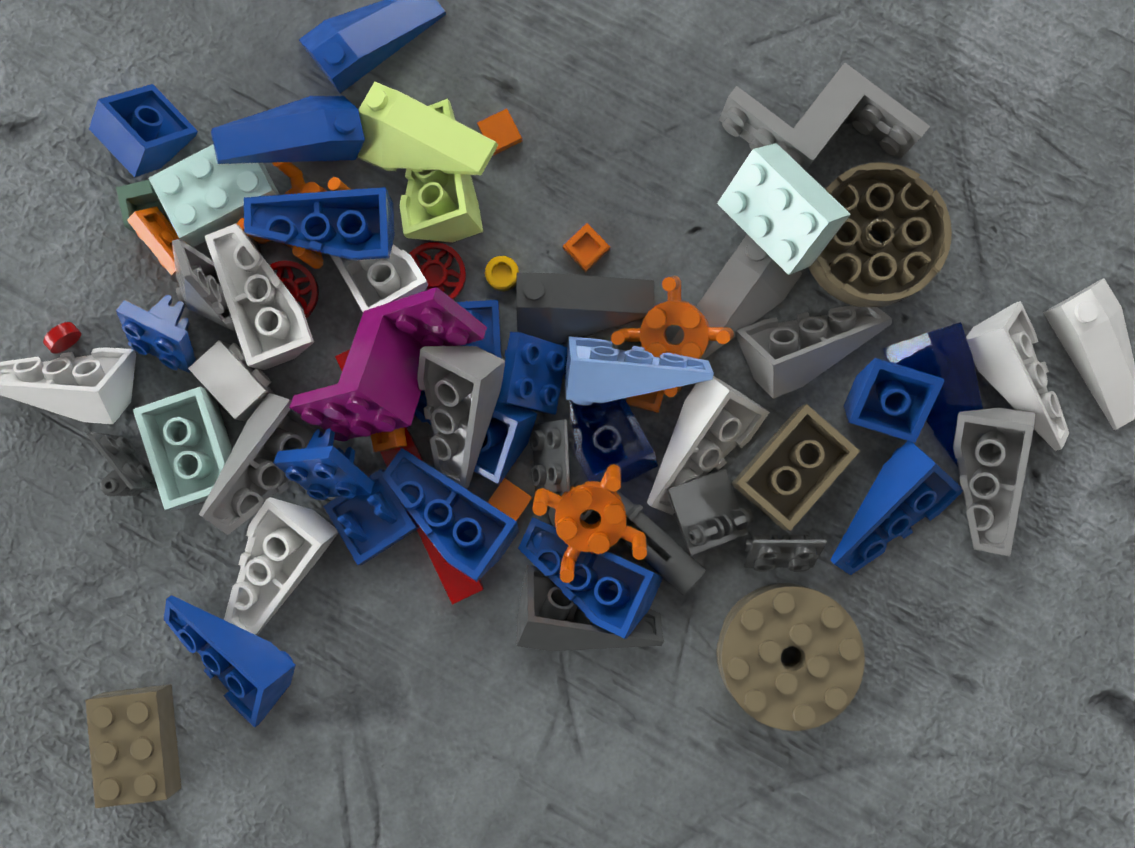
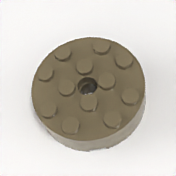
M868 163L842 173L825 189L851 214L814 263L808 267L818 284L830 295L846 304L858 307L880 308L890 306L923 289L940 272L950 250L952 237L951 220L946 204L937 190L933 191L926 182L919 178L920 174L897 164ZM871 229L881 235L882 243L872 237L869 233Z
M791 583L771 584L760 587L745 595L731 608L725 617L716 649L718 669L729 693L740 707L757 721L781 730H808L819 727L836 718L855 697L864 673L865 654L863 641L851 616L839 603L829 596L801 585ZM789 646H794L796 653L792 662H781L783 650Z

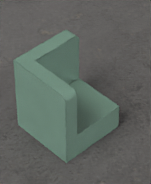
M149 180L116 187L125 228L136 234V231L127 219L135 211L155 206L158 207L169 221Z

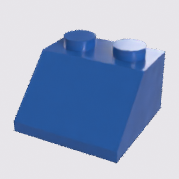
M153 84L98 99L89 130L134 177L162 168L196 137L198 132Z
M874 358L856 376L843 405L848 422L916 443L945 381L943 378Z

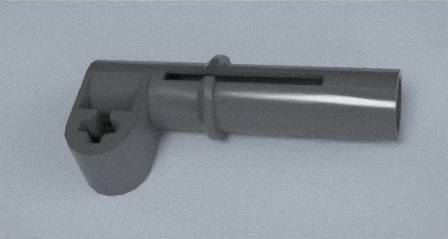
M588 464L570 483V487H576L589 481L601 482L603 476ZM618 490L617 492L626 509V516L670 555L664 560L647 544V556L643 560L678 592L684 595L701 578L706 569L692 556H689L688 552L641 511L643 509L641 504H633ZM550 507V510H549L550 521H551V523L554 525V527H556V526H555V511H556V509ZM588 510L585 515L581 514V519L585 521L591 513L599 520L601 516L595 510ZM620 538L622 541H624V542L632 549V543H631V542L626 541V540Z

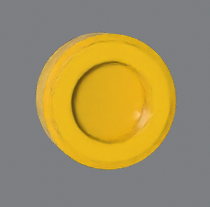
M497 256L488 262L485 268V277L490 287L503 292L512 289L517 284L519 269L513 259L507 256Z

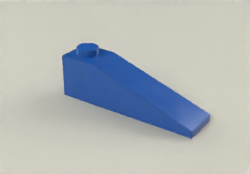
M382 0L326 19L301 37L299 41L341 94L444 17L446 12L437 0Z

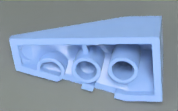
M568 337L565 379L566 400H572L573 403L578 405H591L593 402L604 403L713 380L714 372L708 360L673 353H663L659 358L645 351L643 347L633 346L631 350L624 351L614 349L612 341Z

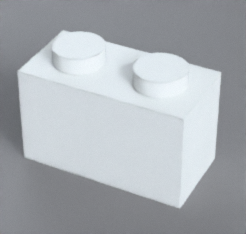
M218 340L188 368L236 420L246 421L269 392L275 394L268 387L271 383L270 379L260 369L255 368L253 370L247 366L242 349L235 343L230 345Z

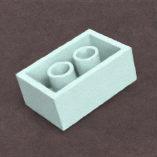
M777 143L753 149L717 203L788 275L810 267L851 215Z
M214 144L148 178L179 239L192 247L205 242V235L235 223L237 224L241 218H244V197L280 195L263 163L217 164Z
M197 387L133 409L164 510H178L206 501L232 451L216 398L206 388Z

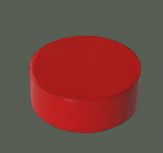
M64 322L52 328L45 335L43 343L51 353H61L72 347L80 339L81 332L72 322Z

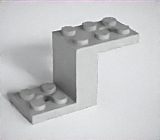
M846 63L842 65L794 128L738 86L728 96L719 118L723 128L732 136H740L750 143L749 147L751 150L777 143L805 171L811 166L846 119L852 122L858 132L870 135L877 140L880 147L886 153L897 155L899 158H902L930 127Z

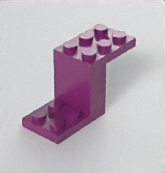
M438 287L365 310L338 384L294 395L289 408L300 414L302 420L309 424L317 425L325 431L330 428L335 432L334 440L342 442L411 426L422 391L419 390L417 380L420 349L424 346H460L484 339L487 327Z

